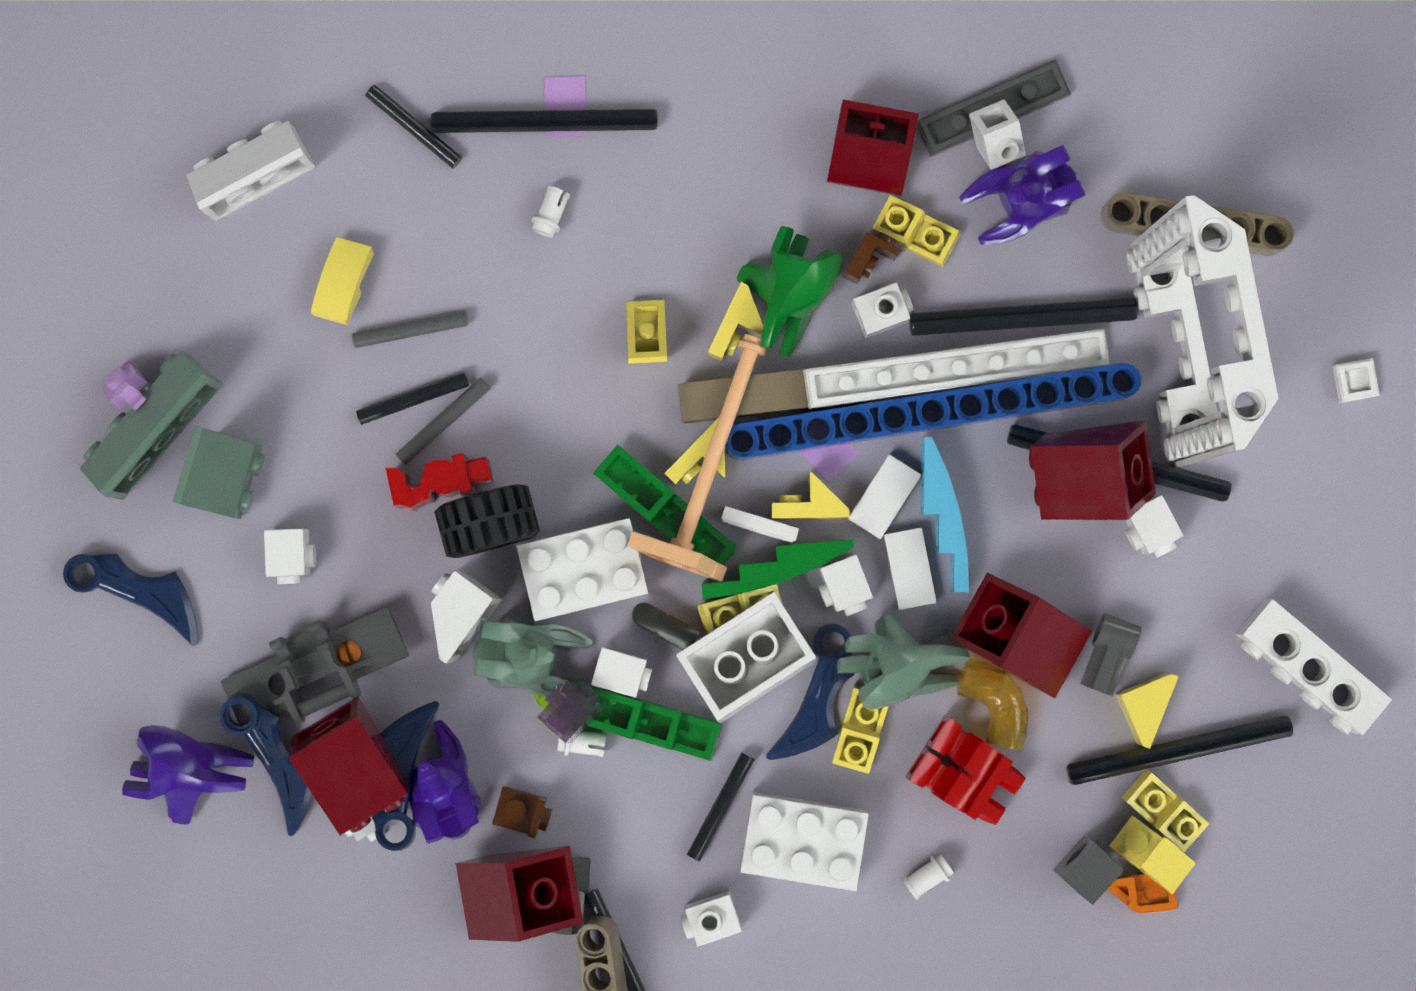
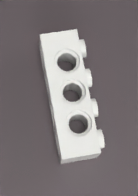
M1264 599L1236 632V635L1243 640L1240 647L1256 660H1259L1262 656L1273 666L1269 671L1277 679L1286 685L1293 682L1302 690L1299 696L1312 708L1318 710L1322 707L1330 713L1332 717L1329 719V722L1345 735H1348L1350 731L1354 734L1364 735L1392 701L1387 694L1273 599ZM1279 634H1284L1289 641V648L1283 655H1278L1273 649V641ZM1309 659L1315 660L1319 667L1317 676L1312 680L1306 679L1303 674V666ZM1339 684H1343L1348 690V698L1341 705H1337L1333 700V691Z

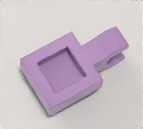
M128 361L122 367L112 370L105 380V385L101 388L109 401L120 410L129 403L136 411L147 400L140 392V389L147 381L140 371Z

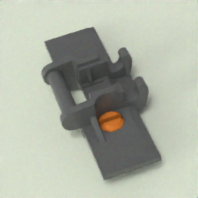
M388 606L334 631H330L322 620H317L308 624V630L288 639L279 637L269 642L272 651L275 650L277 652V656L221 680V684L228 699L238 693L253 696L260 706L275 715L289 710L294 722L299 724L305 721V716L350 696L352 699L360 697L361 690L357 679L409 657L410 654ZM339 671L344 683L302 700L298 691L299 688ZM276 673H281L285 680L286 687L282 695L275 693L271 688V679ZM242 704L232 706L238 724H245L250 721L251 713L246 706Z

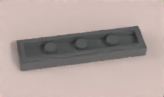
M1055 59L923 117L917 121V128L930 157H933L974 139L969 114L1004 99L1015 116L1020 119L1069 97L1071 92Z

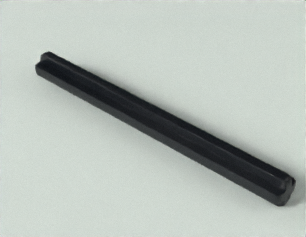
M655 109L434 112L431 114L430 125L434 133L655 130L658 127V113Z
M1134 298L921 312L910 314L909 328L911 335L920 336L1133 321L1137 319L1138 306Z
M1015 424L1009 429L1007 443L1030 450L1031 445L1049 433ZM1152 461L1155 484L1221 502L1227 501L1230 496L1232 483L1229 481Z
M1288 716L1262 720L1152 745L1150 749L1143 747L1072 763L1066 767L1067 776L1070 784H1083L1290 737L1293 735V725Z

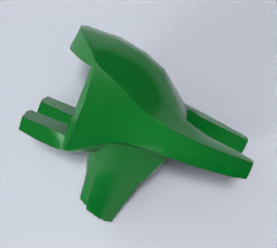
M781 225L771 249L772 264L748 262L740 269L737 281L748 285L751 290L760 295L768 304L761 336L762 346L772 349L786 321V330L780 354L790 357L805 332L813 310L822 303L837 281L842 269L843 257L835 251L826 249L813 260L804 258L809 239L800 234H796L789 253H787L794 230Z

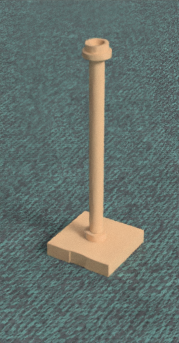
M744 334L743 340L738 342L737 347L743 351L677 537H672L670 543L632 531L627 545L656 561L720 582L723 581L727 567L703 554L694 552V545L691 544L757 355L765 356L766 349L761 345V339L748 334Z

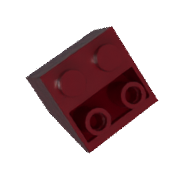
M843 99L827 183L902 196L919 113Z

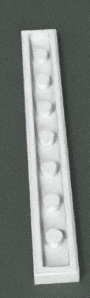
M1104 329L810 368L803 370L808 408L811 409L1000 383L1107 366L1110 363Z

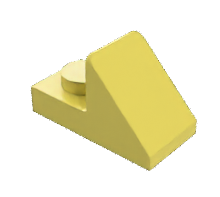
M742 282L708 351L709 356L721 362L725 354L733 356L742 335L736 333L738 328L760 338L762 336V321L748 285Z
M665 300L626 302L628 364L667 362Z
M718 419L664 473L675 485L681 480L687 485L700 472L701 466L698 463L705 458ZM725 448L716 471L724 480Z
M811 471L809 472V502H802V495H780L779 503H771V520L837 519L850 517L849 508Z
M1133 815L1109 845L1121 857L1172 895L1196 864L1165 836L1162 838Z

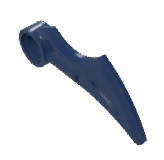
M118 554L75 555L65 564L63 570L64 581L73 591L87 593L93 592L98 588L154 613L173 627L192 646L198 644V631L194 610L188 593L176 572L161 577L142 576L129 569ZM83 562L89 563L95 573L93 580L86 585L78 583L74 578L76 566Z
M826 624L818 629L815 634L814 647L820 657L796 716L784 734L766 754L767 759L787 758L807 752L839 734L833 717V702L840 687L854 676V673H837L838 660L843 657L852 656V652H846L845 642L851 635L840 624ZM830 632H838L844 638V647L835 654L826 652L822 646L824 636Z
M245 693L232 695L221 707L220 722L226 731L234 735L244 734L276 788L283 809L288 836H293L306 815L312 793L288 759L289 751L280 736L279 717L260 706L253 696ZM236 704L246 706L251 713L250 721L245 724L234 722L230 716L231 707Z
M437 701L408 712L380 733L408 782V795L404 797L405 801L399 807L390 812H385L383 809L372 816L378 843L383 848L391 851L407 849L416 837V826L413 820L406 815L417 753L427 728L440 707ZM393 820H400L406 826V836L398 843L390 842L385 836L386 826Z

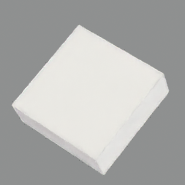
M1373 358L1332 366L1339 403L1380 396Z

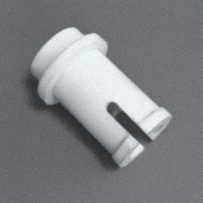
M548 186L537 217L533 216L531 222L533 223L532 230L548 238H553L555 232L558 233L561 229L558 224L566 203L570 199V194L567 192L562 194L563 190Z
M568 725L567 729H559L557 751L564 752V756H568L570 752L603 757L606 733L572 730V726Z
M942 854L937 857L930 856V862L907 878L902 879L916 900L943 880L949 882L950 879L948 877L954 874Z

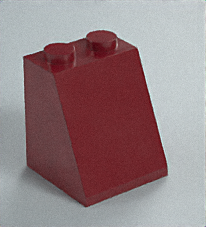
M1146 421L1049 433L1030 446L1029 465L1034 470L1036 481L1034 500L1036 505L1039 506L1041 520H1129L1156 494Z
M987 572L950 641L1055 699L1092 631L1040 597Z
M359 697L352 699L291 738L288 759L340 836L349 830L352 833L360 831L371 822L372 819L370 817L383 809L385 812H390L405 801L404 797L408 795V782Z
M570 846L490 854L455 863L469 940L520 942L583 924Z

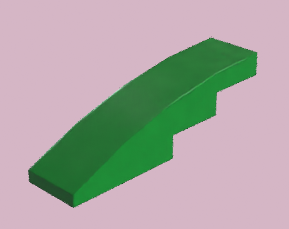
M617 444L593 474L669 540L672 537L676 538L688 504ZM700 516L691 544L694 545L693 551L703 554L724 566L739 548L705 518Z
M853 539L775 546L776 562L738 565L739 581L701 584L703 599L742 594L782 583L818 568L853 548Z
M569 680L559 717L665 749L679 751L708 761H712L722 728V723L574 680Z

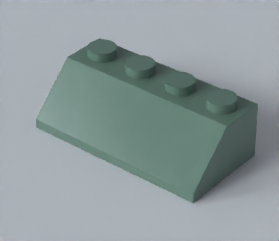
M181 351L178 355H170L160 366L159 371L162 374L152 385L147 383L140 389V392L147 400L136 411L131 408L127 414L121 412L109 425L108 429L111 432L103 442L96 441L85 452L83 458L86 461L80 469L105 497L124 500L223 386V383L189 354Z

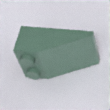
M195 425L173 502L241 519L242 512L248 513L252 504L254 492L249 489L253 475L259 476L263 467L265 455L260 453L262 446Z

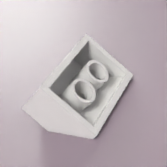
M275 121L265 126L261 130L262 135L249 142L247 139L239 140L227 148V154L216 160L214 157L206 158L193 166L194 171L186 176L195 201L203 213L217 221L316 168L298 133L289 121L283 124L281 121Z
M454 571L452 575L444 573L431 591L436 595L431 602L439 659L445 664L460 659L479 633L482 621H487L503 600L470 574L462 571Z
M775 592L676 655L719 723L724 722L817 662L815 654Z

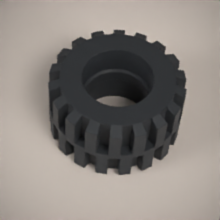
M521 484L499 487L455 499L440 505L434 511L446 557L451 558L466 557L533 538L540 532L529 487Z

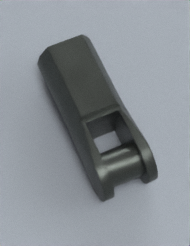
M639 603L633 609L632 619L635 624L653 634H657V637L681 650L694 644L700 633L699 630L671 615H667L649 603Z

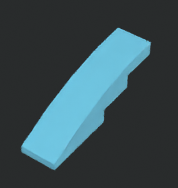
M923 437L921 439V515L936 516L935 554H951L950 592H969L968 554L960 509L949 473L933 438Z

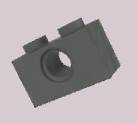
M1083 836L1053 871L1093 905L1122 874L1124 869L1116 863L1121 856L1107 843L1098 837L1093 842Z

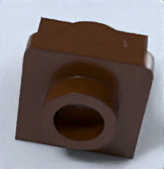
M876 231L874 235L866 232L843 278L855 284L858 283L861 275L868 279L879 259L872 255L874 251L895 261L900 252V249L894 246L896 241L879 231Z
M503 786L492 824L528 834V837L536 838L539 830L546 832L552 809L546 808L548 799L546 797Z

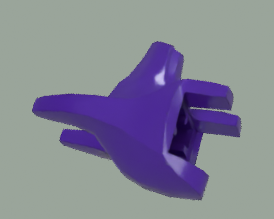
M1064 145L1046 153L1037 150L1016 165L994 169L979 177L959 197L962 204H967L985 196L998 193L1002 206L1008 215L1004 222L978 237L981 245L1005 243L1023 237L1041 222L1066 215L1072 202L1086 195L1081 181L1077 180L1075 171L1066 164V162L1070 161V157Z
M442 720L434 722L442 758L424 761L418 767L414 765L409 795L413 823L422 830L428 844L439 841L442 838L455 840L467 835L471 827L479 823L477 816L481 808V798L468 776L467 757L456 735Z
M149 725L141 727L138 733L137 747L149 758V762L134 761L130 768V776L148 779V782L125 780L122 787V795L145 800L165 795L168 817L174 823L187 825L191 822L194 809L203 792H238L246 788V778L213 770V768L222 766L253 767L254 755L224 745L198 742L190 736L166 726Z

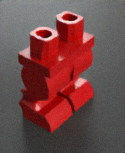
M461 453L451 456L453 463L441 459L430 461L425 465L420 484L412 487L409 475L397 468L385 467L393 506L399 509L409 508L417 511L427 504L434 503L436 494L443 497H454L459 494L465 497L475 494V486L494 482L489 459L482 457L468 460Z
M944 715L926 744L942 755L946 754L951 757L952 761L958 764L959 767L956 769L951 765L941 762L942 759L923 748L905 778L922 788L926 786L934 796L975 821L977 818H980L983 821L996 825L1006 807L990 798L997 786L1000 785L1015 795L1026 778L1012 766V760L973 733H966L961 730V725L947 715Z

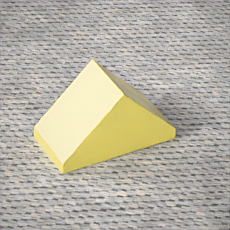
M1163 673L1115 693L1136 744L1151 748L1179 678L1178 676Z

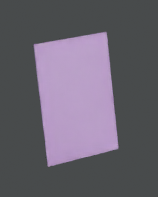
M585 75L544 77L545 111L587 110ZM588 131L546 132V138L588 136Z
M813 420L807 425V433L814 440H823L828 435V427L821 420ZM791 435L787 437L789 441L791 440ZM851 444L800 451L828 482L859 454Z

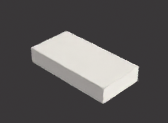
M889 454L848 520L880 540L918 482L921 474Z
M725 506L721 518L723 523L788 543L796 541L799 528Z
M922 527L883 535L898 610L937 603Z

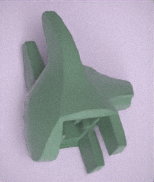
M889 613L882 615L880 619L876 620L874 624L876 634L852 636L845 642L846 652H870V655L840 658L836 667L837 673H861L864 686L859 690V697L863 707L870 710L899 703L909 699L911 696L930 694L955 687L958 684L956 675L930 674L929 672L941 666L968 662L970 655L967 649L961 647L919 645L916 639L910 636L903 628L896 615Z
M504 618L500 622L482 621L480 638L475 643L473 649V657L475 659L474 675L485 677L495 688H523L539 696L565 697L569 680L551 674L555 663V648H591L593 640L572 628L553 623L529 625L510 618Z

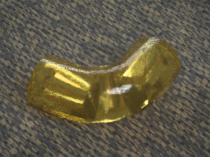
M970 658L968 662L963 663L957 686V695L978 700L988 708L990 725L985 742L1023 752L1028 730V708L1021 688L1005 671L986 662Z

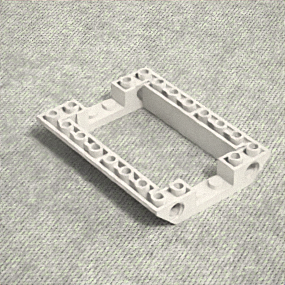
M1195 195L1186 196L1130 244L1131 250L1126 251L1130 273H1136L1138 287L1134 288V299H1136L1138 311L1143 310L1145 319L1175 313L1176 319L1171 320V329L1174 341L1181 343L1183 357H1179V370L1182 379H1188L1189 386L1159 393L1161 400L1156 401V411L1159 422L1166 424L1168 438L1163 440L1166 458L1168 461L1173 460V465L1177 468L1245 449L1279 399L1245 229ZM1166 272L1168 274L1166 285L1156 284L1150 276ZM1191 276L1193 277L1194 286L1228 280L1229 287L1224 289L1225 303L1228 311L1235 314L1237 329H1233V343L1236 353L1243 354L1244 361L1211 369L1212 377L1210 376ZM1240 394H1243L1252 400L1253 405L1235 408V401ZM1216 402L1219 403V412L1217 411ZM1184 416H1191L1195 419L1180 426Z

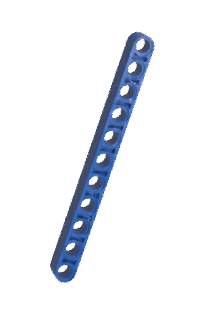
M1120 363L741 423L732 426L725 448L732 458L749 460L1121 401L1139 391L1141 375L1135 366L1128 363ZM1116 372H1122L1129 377L1130 387L1127 392H1120L1113 386L1112 378ZM1078 378L1087 379L1091 383L1092 394L1089 398H1082L1076 394L1074 383ZM1047 384L1052 387L1055 398L1051 404L1041 403L1037 399L1036 389L1038 385ZM1009 390L1016 395L1017 405L1013 410H1005L999 405L998 395L1000 391ZM972 396L978 401L979 411L977 415L967 416L961 411L960 401L962 397ZM934 402L938 404L942 411L939 421L929 422L923 418L921 411L924 403ZM896 408L902 412L904 422L901 427L890 428L885 424L883 414L886 409ZM859 414L865 419L866 429L863 433L852 434L846 429L845 420L849 415ZM813 420L823 421L828 427L827 437L823 440L812 439L807 433V425ZM783 426L789 430L791 440L787 445L781 447L772 444L769 439V432L773 427ZM746 432L752 437L753 445L749 451L742 453L732 448L731 438L735 433Z

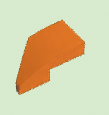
M1144 873L1119 876L1107 889V891H1110L1124 902L1127 907L1139 914L1178 910L1176 891L1172 895Z

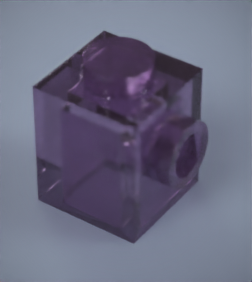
M582 681L579 685L575 682H567L565 685L559 683L546 696L545 701L549 704L537 718L562 741L573 743L603 707L596 702L600 696L585 682Z

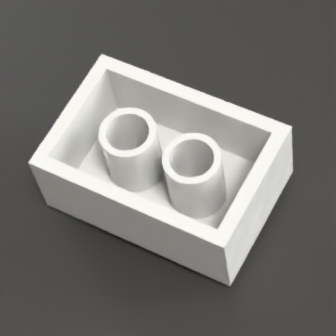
M630 518L516 546L534 621L545 620L649 594L640 553L627 546L632 531L634 532Z
M752 792L740 871L746 874L857 892L869 813L862 809Z

